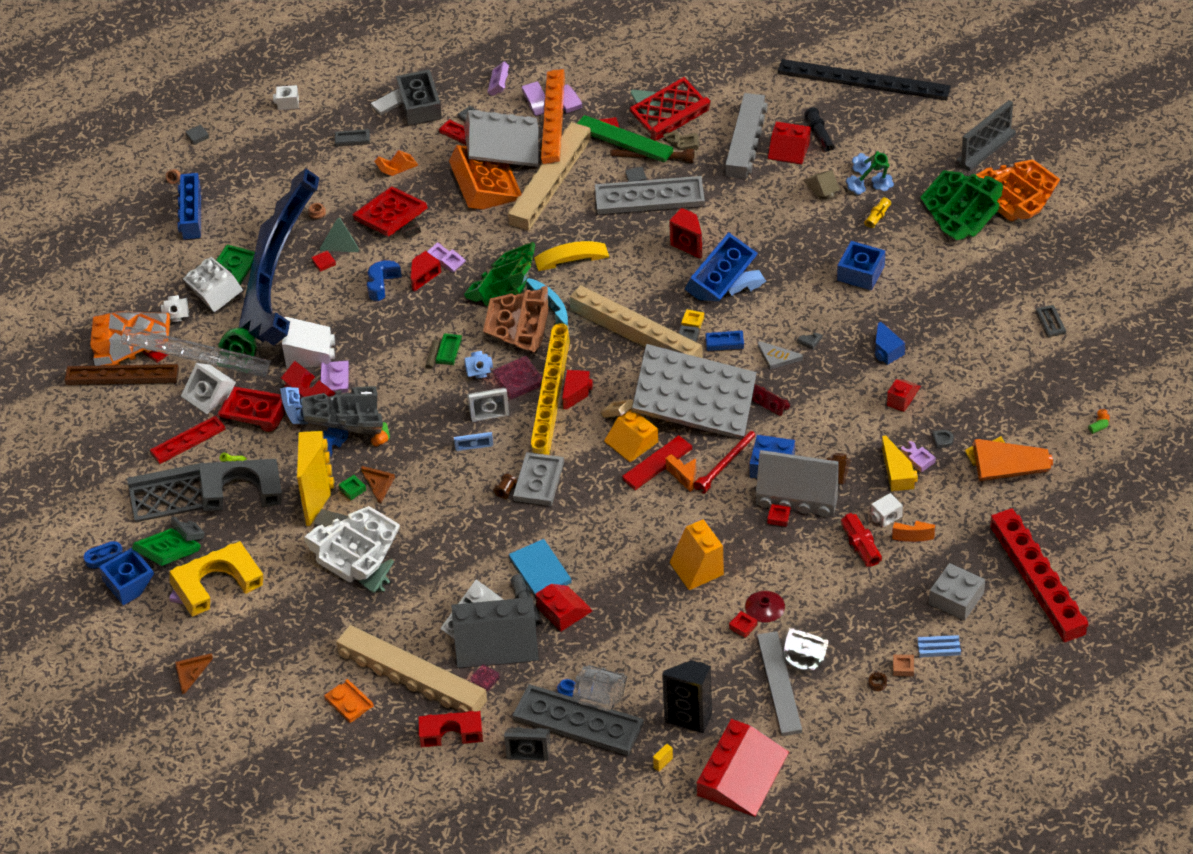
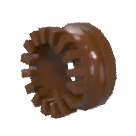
M882 672L872 673L869 676V687L874 691L884 690L887 687V676ZM873 680H876V681L882 680L883 683H882V684H879V683H878V684H874V682H872V681H873Z

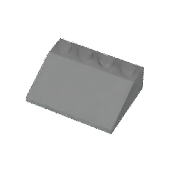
M468 110L464 125L468 159L538 166L537 118Z
M760 450L756 505L769 508L771 504L791 507V510L799 511L803 514L814 513L822 517L834 516L838 500V461Z

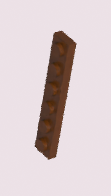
M178 364L67 366L65 383L66 385L177 383L179 366Z

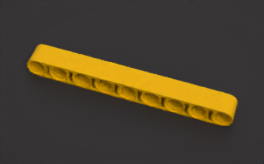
M556 324L551 330L531 438L532 453L550 454L570 343L568 327L565 324Z

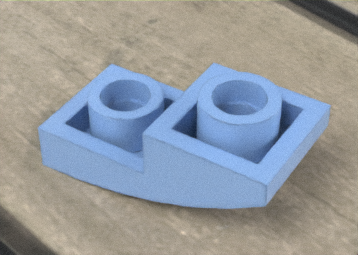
M760 270L744 272L728 291L731 296L742 291L747 286L752 291L755 288H759L766 280Z
M280 388L283 405L292 424H308L303 417L299 388Z

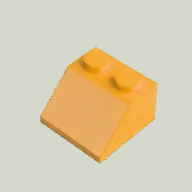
M630 409L617 418L604 442L627 461L632 462L658 443V428L639 413L631 412Z

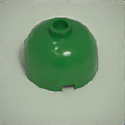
M233 328L229 329L222 336L218 348L220 347V355L226 362L246 361L245 364H248L253 359L257 349V342L254 336L248 333V330ZM243 352H246L244 359L235 360L234 356H241Z

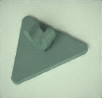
M631 90L630 92L636 103L656 93L642 90ZM668 93L664 94V98L669 97ZM660 101L650 102V105L660 107ZM640 108L641 112L647 115V109ZM649 110V115L653 116L657 111Z
M337 218L320 250L359 252L357 244L341 218Z
M390 559L382 563L379 569L367 579L356 580L372 593L376 591L384 592L385 589L382 583H390L389 579L385 576L394 561Z

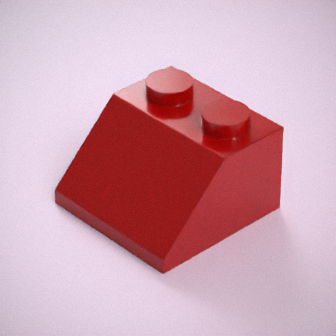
M776 121L771 136L768 159L802 165L810 144L811 127Z
M681 208L669 220L670 245L701 259L702 232L697 214Z
M550 584L535 594L536 608L560 632L593 611L566 585Z

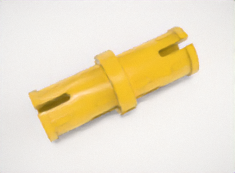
M883 197L877 206L872 208L871 214L864 221L865 226L874 228L880 218L883 219L886 210L891 205V201L888 198Z

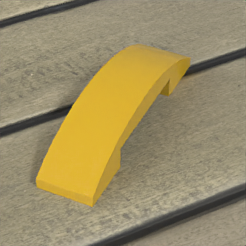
M581 241L553 247L537 255L534 259L538 271L556 268V264L584 258H591V261L609 258V254L604 243Z

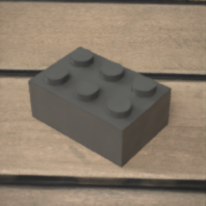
M430 69L396 76L397 89L408 125L442 119L441 104Z

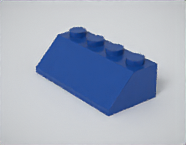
M728 232L691 276L684 290L698 300L720 301L758 253Z

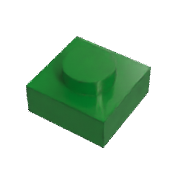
M352 475L339 484V490L350 500H353L366 491V485L355 475Z

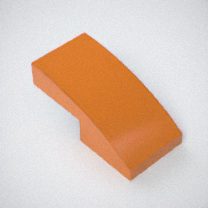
M916 521L914 526L896 522L893 525V540L918 542L932 540L935 537L934 524Z

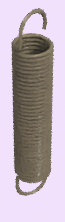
M434 339L426 361L425 373H429L426 372L427 365H431V370L433 369L440 347V342L434 341Z

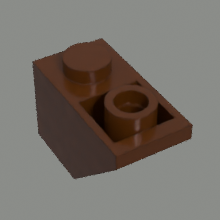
M835 453L827 458V460L838 461V484H844L851 461V458H846L847 454Z

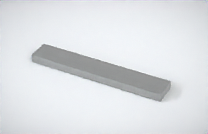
M778 632L757 634L781 736L802 733V727Z

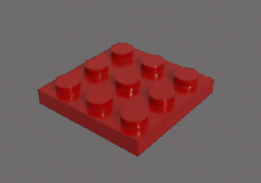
M391 186L352 215L355 221L389 237L412 219L419 216L428 207L426 202Z

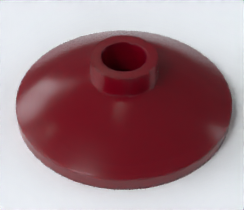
M758 591L748 597L745 603V610L749 616L755 618L758 622L768 623L779 619L783 615L785 602L775 592Z

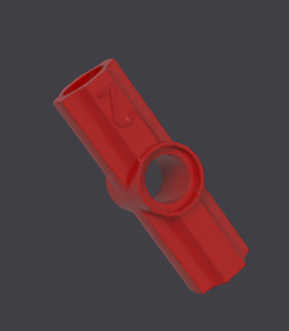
M846 514L841 519V525L848 535L850 545H853L855 548L854 552L857 551L866 566L872 567L882 561V556L874 544L871 531L868 528H864L856 514Z

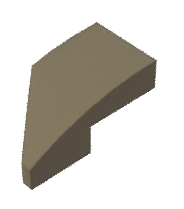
M676 131L664 134L665 140L680 150H699V137L697 133L680 136L679 132Z

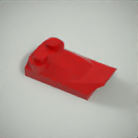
M234 387L229 397L225 399L217 416L260 425L263 431H273L278 427L284 416L285 408L281 394Z

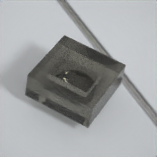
M415 218L400 228L404 239L421 233Z

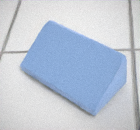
M492 432L454 437L455 451L493 446Z

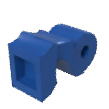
M329 427L327 431H323V438L327 439L328 450L326 452L330 453V457L333 454L332 446L335 445L340 448L347 440V430Z

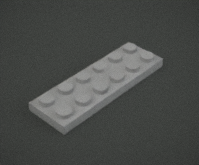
M702 176L595 184L597 214L705 206Z

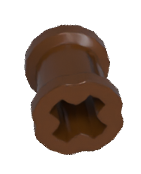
M503 474L501 482L494 487L493 492L498 497L508 499L510 496L509 492L517 485L516 478L510 474Z

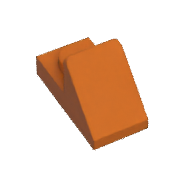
M672 454L666 457V470L690 492L693 491L697 470L696 459L684 465L680 459H676Z

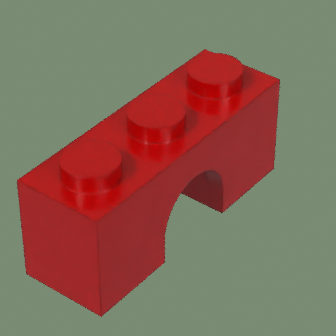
M296 361L291 364L281 377L286 382L285 387L299 388L300 399L301 397L322 393L328 397L335 395V392L320 380L313 387L309 388L315 376Z
M481 711L418 716L421 748L442 746L441 740L443 735L450 731L458 732L461 735L462 744L483 742Z

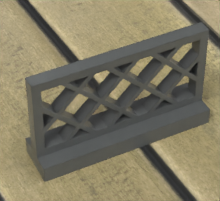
M1008 100L963 136L962 155L956 159L958 165L971 171L1016 135V131L1011 129L1012 101Z
M199 464L127 478L135 522L203 509L202 504L195 502L199 495H201L200 488L197 489L192 486L195 481L199 480ZM182 484L185 487L178 493L173 490L175 485ZM158 488L166 490L161 497L154 494V491ZM188 489L196 492L191 499L184 496ZM144 492L146 496L140 501L135 498L134 493ZM169 493L177 496L172 503L165 500ZM150 496L158 500L153 507L146 504ZM180 499L188 502L187 505L182 508H179L175 505L179 502ZM161 503L169 506L166 511L162 512L156 509ZM142 506L150 510L146 515L138 516V511Z

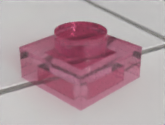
M482 664L470 678L471 683L486 689L488 692L500 676L498 672Z

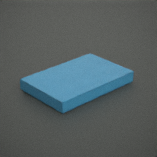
M545 539L509 554L510 560L520 575H522L534 596L550 584L568 585L572 583L570 576Z

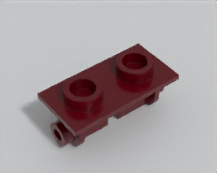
M754 384L751 401L779 416H782L784 409H789L790 403H788V400H784L765 390V387Z

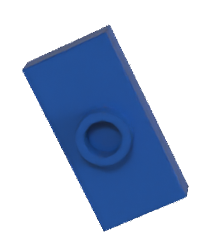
M743 330L705 333L707 351L744 349Z

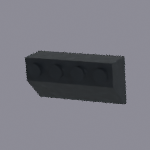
M690 660L664 670L662 681L665 723L704 734L712 716L711 666L703 662Z

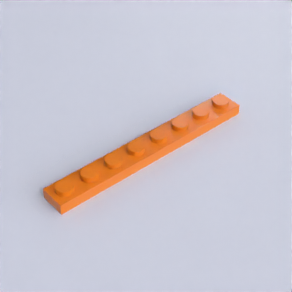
M564 69L547 72L541 153L543 164L560 161L565 87Z

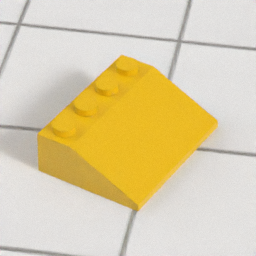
M322 431L299 432L297 480L306 526H311L330 497L331 489L334 488V477H330L332 476V465L328 464L330 463V453L326 452L328 450L327 439L323 438Z

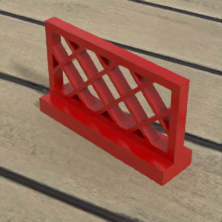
M683 77L630 107L629 111L651 134L650 138L657 141L664 137V134L671 133L709 111L711 101L708 97L703 98L691 83ZM684 84L688 90H677V87ZM672 93L674 94V99L664 98V94ZM676 94L687 96L686 101L676 100ZM688 97H696L698 101L695 103L688 102ZM660 101L661 104L660 107L652 106L650 102ZM663 102L672 103L673 108L662 107ZM675 104L684 105L685 109L676 110L674 109ZM640 108L647 109V115L639 114L637 110ZM649 110L659 111V117L649 115ZM661 112L672 113L669 118L661 117ZM647 121H658V124L651 127Z

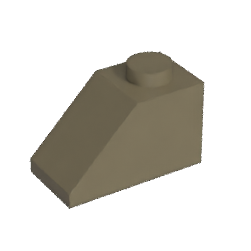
M833 170L821 172L803 179L819 198L825 197V199L835 196L834 192L840 190Z

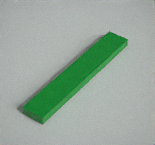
M586 115L576 123L589 127L593 137L664 163L674 152L671 146Z

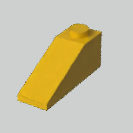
M882 436V451L891 491L914 489L915 482H918L917 471H913L912 463L887 436Z

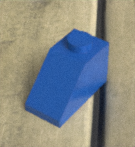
M879 322L875 356L879 361H884L888 365L905 355V342L882 322Z

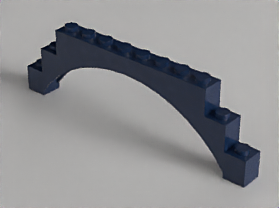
M306 168L292 179L290 191L276 202L274 215L260 226L238 327L248 330V333L254 336V338L262 342L267 341L273 346L288 335L290 321L276 312L273 313L271 307V286L275 268L287 237L313 193L317 191L320 178Z

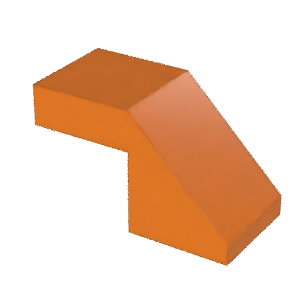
M400 150L397 151L391 161L379 156L374 161L381 172L391 176L418 166L411 154Z

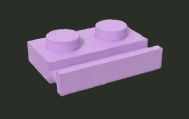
M338 361L330 362V364L322 362L321 382L334 392L337 390H341V393L348 392L349 362Z

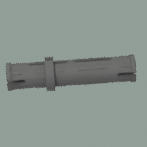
M516 574L512 576L510 582L514 587L515 597H531V591L525 585L522 575ZM534 604L536 626H539L543 623V620Z

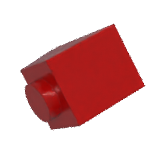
M426 250L412 260L411 285L414 292L442 273L440 261Z
M567 370L563 392V409L567 410L588 397L589 390H593V379H590V371Z
M896 379L887 392V406L905 412L921 386L904 379Z

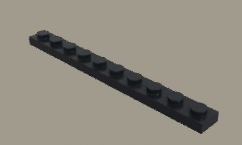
M786 59L781 60L778 68V74L945 101L948 100L951 85Z

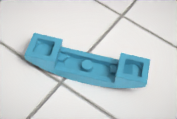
M528 278L526 281V288L530 291L539 290L541 287L546 286L534 279ZM548 287V305L555 312L556 324H565L568 327L566 308L559 296Z

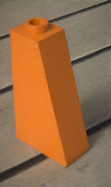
M976 439L972 443L979 481L1049 472L1051 466H1053V457L1051 454L1049 455L1048 449Z

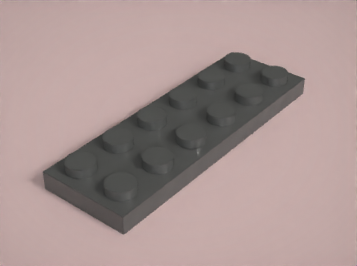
M528 684L513 713L514 721L536 728L549 729L550 732L629 756L644 725V719L531 684Z

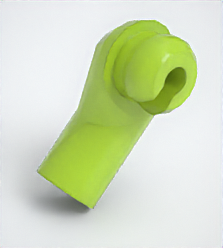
M225 452L219 457L221 462L247 460L244 456H231Z

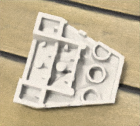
M368 506L348 514L347 519L340 521L337 518L333 520L332 525L327 527L323 525L317 526L304 537V541L309 549L316 553V561L320 565L344 580L352 582L355 579H367L379 569L400 525Z

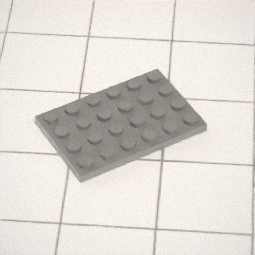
M646 344L631 412L743 439L757 372Z

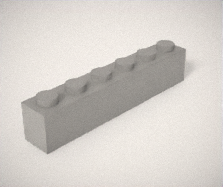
M744 93L726 161L727 177L747 179L748 173H752L753 163L751 161H755L756 150L754 149H758L759 138L757 137H761L762 126L760 125H764L765 114L763 113H767L768 109L765 95Z

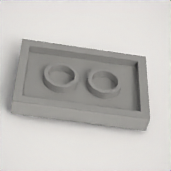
M526 452L513 500L552 506L564 465V457Z

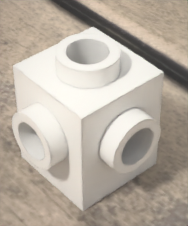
M179 295L168 297V300L164 301V305H161L162 313H169L171 322L182 321L181 317L189 316L187 298L179 299ZM173 306H176V307H177V311H176V312H174V311L172 310V307H173Z

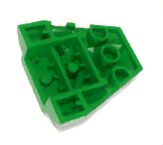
M943 170L920 198L932 213L942 231L951 238L960 240L966 236H976L999 210L1000 205L997 200L1002 196L1004 185L990 176L979 178L976 174L964 176L961 172Z
M534 242L504 252L491 265L492 269L488 274L487 272L481 274L482 280L475 281L469 286L464 296L475 302L482 300L486 306H489L491 298L508 294H520L526 285L535 250Z

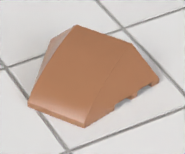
M543 286L541 289L534 291L526 290L525 293L517 295L508 294L491 298L483 332L534 353L541 346L547 322L548 287Z

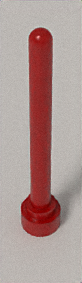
M750 431L706 476L699 477L693 484L696 490L703 489L704 491L701 493L705 494L711 488V481L755 437V432Z

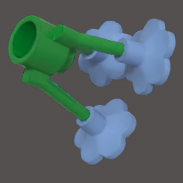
M877 151L871 157L859 153L856 157H853L852 163L854 165L852 168L862 176L857 178L852 175L846 179L847 187L856 195L865 192L864 179L873 169L876 171L883 169V173H878L877 176L872 177L871 181L874 189L887 191L894 186L892 177L886 175L890 164L888 163V157L884 153Z

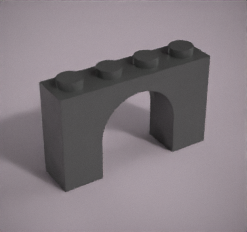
M277 459L199 463V483L203 511L223 510L222 488L226 483L233 480H247L255 484L260 492L262 507L281 505L282 490Z

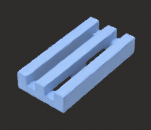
M959 635L918 637L919 657L961 655Z

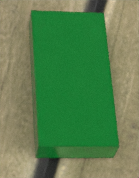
M443 334L435 360L436 364H455L462 335Z

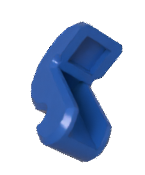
M384 260L376 262L369 267L367 290L371 300L381 301L385 298L384 279L402 278L401 267L398 263Z

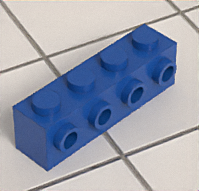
M198 173L181 174L180 185H178V193L180 195L178 197V206L180 208L178 209V219L180 220L178 222V232H182L183 240L201 238V185Z

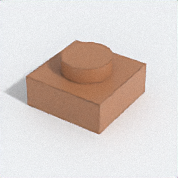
M893 654V676H914V655Z

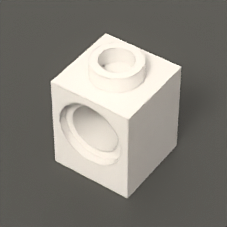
M297 85L276 87L273 101L274 104H277L278 110L299 108Z
M890 493L872 503L871 518L875 523L885 527L890 522L892 523L902 517L903 505Z

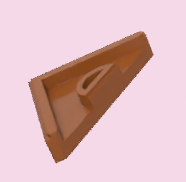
M362 466L361 471L378 503H382L395 479V474Z
M212 653L175 662L182 694L188 691L212 661Z

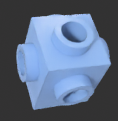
M482 351L472 352L470 357L464 358L468 377L475 376L476 379L487 377L486 373H490V368H493L491 357H488L486 353L482 354ZM480 361L482 365L480 368H477L476 364Z

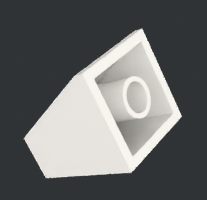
M284 317L290 321L288 335L282 339L287 369L294 361L303 367H319L321 363L330 364L331 359H335V351L332 346H335V335H331L330 327Z

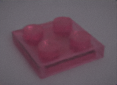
M527 356L493 370L494 377L502 388L507 389V394L511 399L538 388L542 384V376Z

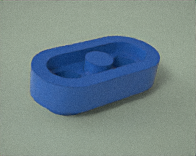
M111 541L87 550L84 554L86 566L98 568L122 554V546L119 542Z

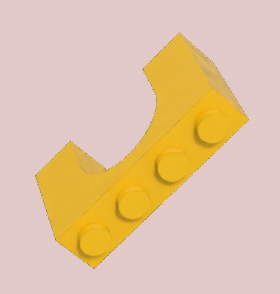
M241 541L229 544L218 551H212L208 555L194 559L185 565L177 566L170 570L169 583L192 617L210 609V596L200 583L202 577L208 573L225 572L235 578L245 594L263 585V573Z

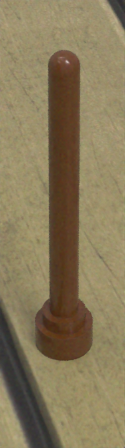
M686 149L683 152H673L668 159H683L686 163H694L695 150ZM631 150L610 151V155L613 157L650 158Z

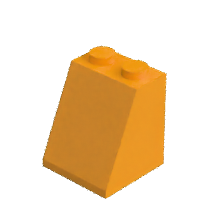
M704 519L685 527L670 560V565L688 590L724 575L723 545Z

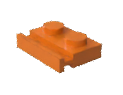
M348 679L345 680L344 684H339L324 695L325 700L350 723L374 707L373 702Z

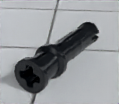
M815 107L807 109L804 117L809 121L811 130L815 131L824 151H831L829 146L834 150L835 146L824 128V120L819 116V110Z

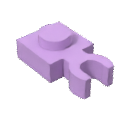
M912 441L908 442L910 449H906L904 446L901 447V452L908 457V460L920 472L929 468L936 461V457L923 447L917 449Z

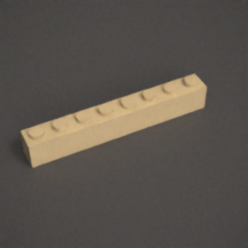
M571 122L568 128H565L561 138L560 161L547 164L541 163L539 170L533 175L529 185L525 186L524 192L517 198L513 208L509 209L508 218L511 226L528 231L531 229L590 142L591 131L589 127Z
M581 285L570 295L571 311L643 347L649 344L702 358L701 344Z
M352 625L336 641L338 653L344 659L350 658L361 667L367 666L371 668L377 675L383 674L388 676L392 682H400L413 692L417 690L423 693L427 699H435L446 708L452 707L459 713L480 711L487 702L486 689Z

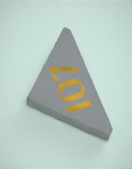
M758 342V347L770 369L803 360L802 354L765 342Z

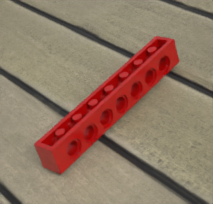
M1013 508L991 515L990 527L1063 642L1065 643L1086 635L1087 627L1089 626L1087 618L1084 615L1082 616L1078 604L1069 596V591L1060 582L1058 573L1052 570L1048 558L1044 557L1041 553L1039 544L1035 543L1032 539L1030 530L1026 529L1023 525L1021 516L1016 514Z

